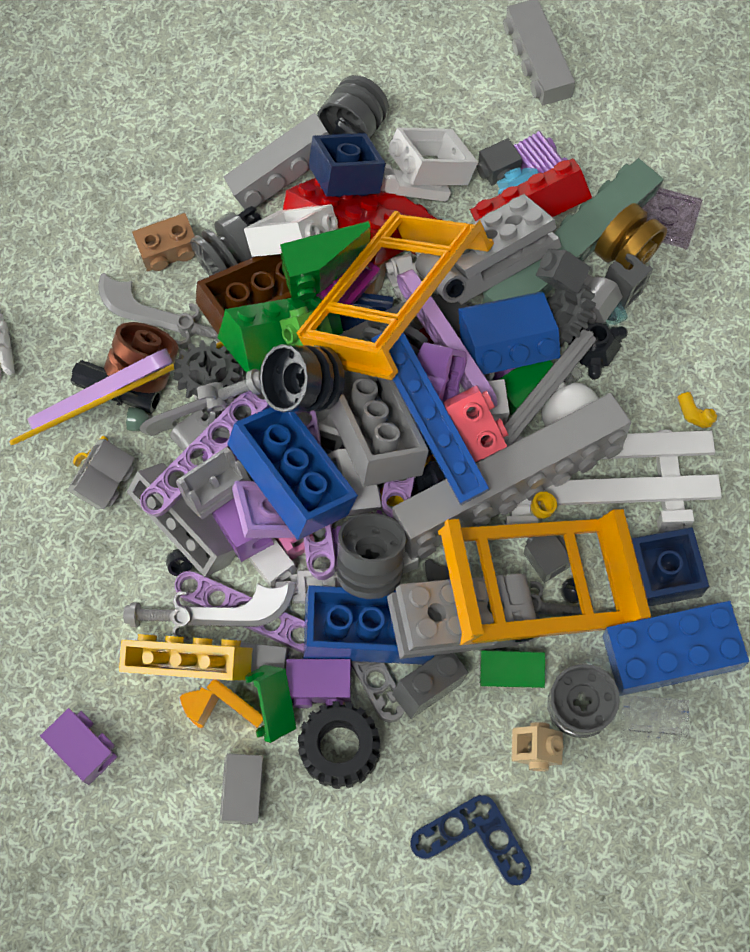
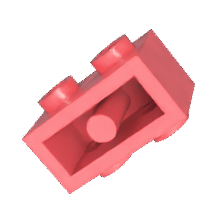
M476 385L443 402L475 462L507 447L503 439L508 436L507 430L501 419L494 420L490 410L495 408L487 391L481 393ZM470 407H474L473 410L467 411Z

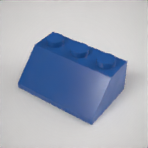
M543 292L458 309L461 342L483 375L560 358L559 328Z

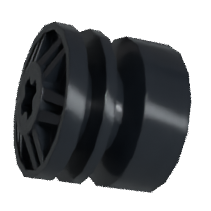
M282 344L273 347L265 356L261 365V391L266 402L274 410L281 412L325 411L331 409L339 401L344 390L345 374L343 364L338 354L329 347Z

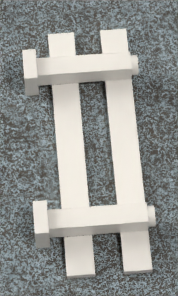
M665 429L659 430L656 433L627 434L623 450L611 459L656 457L658 477L568 480L558 487L552 485L546 488L544 492L552 494L557 501V505L661 502L662 511L657 520L658 533L691 528L694 522L693 510H685L684 501L721 499L719 474L680 476L678 456L714 455L712 431L672 432ZM519 436L514 443L523 439V437ZM526 499L518 503V506L510 512L511 516H507L505 525L538 523V518L531 515L530 512L531 501Z

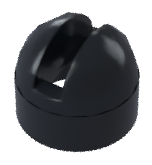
M175 549L167 555L166 565L171 575L179 576V574L191 570L192 563L179 549Z
M569 578L561 586V596L568 603H579L577 591L566 588L567 584L575 587L574 579Z

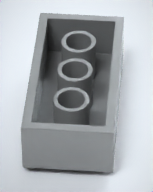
M344 370L345 383L343 393L339 401L328 411L363 487L422 476L429 450L393 380Z

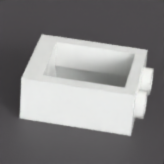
M397 127L388 150L412 185H468L478 164V161L453 129ZM422 156H437L439 159H424Z
M329 204L277 211L244 228L251 255L254 257L281 254L280 244L339 228L333 206Z

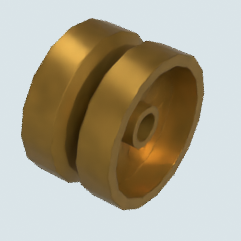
M632 203L625 207L604 230L594 249L595 254L605 262L615 260L627 270L632 269L633 265L625 259L626 254L634 255L645 265L663 242L667 234V227L656 219L647 221V212L638 204Z

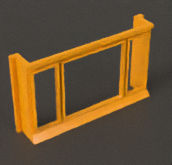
M394 211L296 332L303 346L317 345L331 348L338 354L344 370L393 380L399 371L389 353L391 347L466 249L488 252L494 245L493 239L487 238L481 220L474 225L400 215L398 211ZM396 228H398L402 239L390 237ZM381 247L441 256L397 314L337 303ZM329 312L389 324L375 343L316 331V328Z
M624 509L612 510L599 519L463 528L460 526L459 519H448L445 521V526L438 531L439 536L442 537L462 632L460 645L603 631L610 626L651 618ZM597 533L616 607L615 612H593L575 534ZM563 535L582 615L506 622L488 540ZM467 541H476L494 621L492 624H482L464 544Z

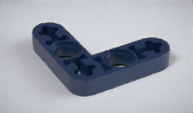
M479 795L418 829L411 837L410 847L412 853L419 859L428 860L472 834L477 833L506 883L511 886H520L531 875V866L495 802L485 795ZM480 802L482 806L488 804L490 806V810L487 812L489 818L485 820L481 816L474 818L471 822L475 827L469 829L467 819L460 812L466 809L467 815H470L476 811V803ZM456 818L462 823L463 831L459 836L450 837L445 833L444 824L448 819ZM438 826L440 836L447 843L441 846L438 839L431 844V852L426 853L424 849L418 851L416 849V846L419 844L418 837L424 835L428 839L434 836L436 833L431 828ZM501 831L505 833L508 838V845L505 849L496 850L492 848L489 843V837L493 832ZM513 847L517 854L511 855L516 865L522 863L525 867L521 872L523 878L519 880L516 876H508L507 871L510 869V864L507 859L500 863L497 858L507 854Z

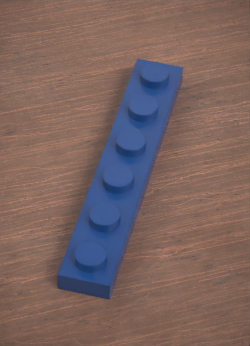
M403 332L389 350L399 371L393 378V382L460 505H463L488 492L489 487ZM381 334L371 338V341L375 343Z

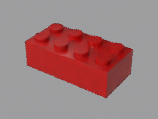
M316 178L287 189L283 210L332 204L339 229L369 221L370 241L393 212L396 211L388 210L378 205L377 201L363 198L359 195H346L339 198L336 196L327 197ZM396 228L390 237L402 239L398 228ZM381 247L371 262L378 266L402 253L404 250Z

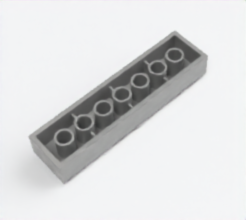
M612 393L599 398L476 463L489 487V491L475 499L460 505L448 481L445 479L392 507L393 520L397 521L404 529L406 536L405 550L411 561L417 557L422 559L430 556L436 551V547L443 544L442 537L439 536L438 531L445 526L446 520L459 519L461 528L485 526L491 521L490 518L500 513L501 515H506L512 512L518 506V503L526 499L532 501L537 493L544 492L546 488L552 485L555 487L563 485L574 473L589 471L597 464V461L604 457L611 459L617 456L623 450L631 421Z

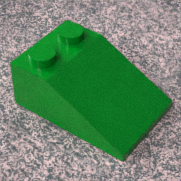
M369 221L280 244L282 269L292 300H309L315 297L316 294L321 293L347 271L370 242Z

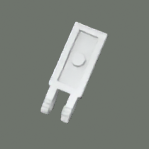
M387 164L385 166L381 187L382 192L385 191L386 193H393L399 196L448 201L451 194L448 185H412L402 170L392 169L391 165Z

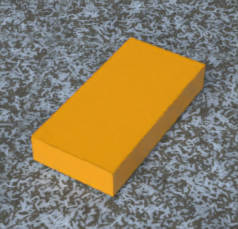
M213 679L207 686L209 691L214 693L256 728L262 723V714L220 681Z

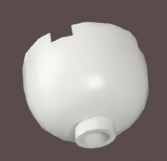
M563 381L541 409L545 427L598 400L599 397L585 384L572 383L565 385Z

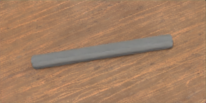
M582 330L580 332V337H576L505 423L504 426L508 436L503 439L507 447L515 442L595 343L596 338L593 336L594 333L592 331Z

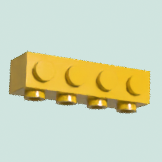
M138 634L137 640H121L119 672L220 680H246L245 676L251 672L253 648L241 647V640L222 639L221 646L212 645V639L193 638V644L184 643V637L165 636V642H157V635Z

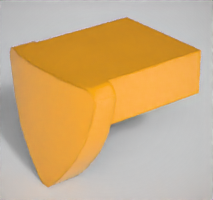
M201 687L200 690L182 694L180 701L187 715L186 717L197 727L203 728L219 698L211 691Z

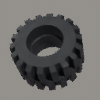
M335 701L332 706L327 707L326 704L319 706L320 710L318 712L312 711L308 715L309 720L303 722L301 735H298V751L304 767L313 779H317L324 786L330 785L333 789H340L342 786L351 788L357 782L361 784L366 780L365 777L369 773H373L375 764L379 761L380 737L374 720L371 716L368 717L366 711L361 707L355 708L353 703L346 702V705H340V701ZM335 728H347L353 731L359 740V749L355 756L343 763L330 762L325 759L321 752L320 746L323 737Z

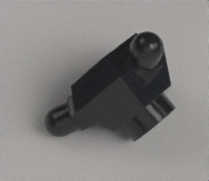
M587 323V329L581 328L580 332L582 330L592 331L594 333L593 336L596 338L595 343L579 361L581 365H585V368H588L589 378L593 380L598 379L601 376V368L610 365L622 346L620 342L628 335L625 327L620 326L616 328L610 327L609 324Z

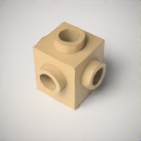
M542 722L530 723L528 727L512 728L511 761L529 765V770L539 772L549 771V766L562 765L563 732L550 729V724Z

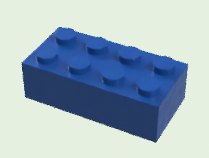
M270 407L234 423L227 443L297 540L348 516L358 497L357 493L295 412H281Z
M308 586L305 598L303 659H350L351 661L423 665L431 660L434 655L400 659L387 600L389 595L377 599H364L353 596L342 587Z
M731 601L610 626L606 628L602 635L620 696L742 670L750 662Z

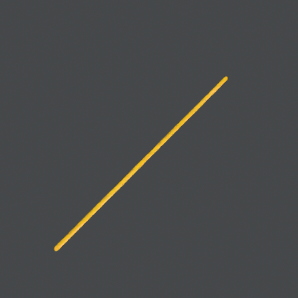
M221 341L216 343V348L218 349L224 346ZM174 363L10 440V444L20 443L175 370Z

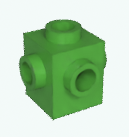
M307 306L289 311L291 317L280 320L282 336L287 344L303 346L296 332L314 310L308 311ZM328 316L324 318L316 328V331L333 334Z

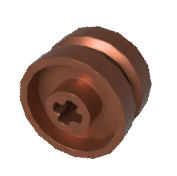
M138 322L123 323L116 329L111 344L112 348L109 350L104 369L106 374L111 376L163 349H167L174 363L179 347L168 333L157 327ZM170 372L132 390L142 393L159 392L165 388Z

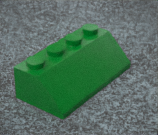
M318 296L309 300H292L287 298L225 309L218 339L246 373L253 369L261 370V365L268 352L273 347L287 344L282 336L280 320L291 317L289 311L307 306L308 311L314 310L322 302V299ZM329 312L327 316L332 333L340 335L343 333L340 314Z

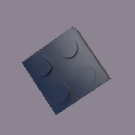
M366 133L313 135L308 166L327 197L336 196L339 198L346 195L367 196L381 192L386 163Z
M693 527L631 539L649 607L702 597L710 587Z

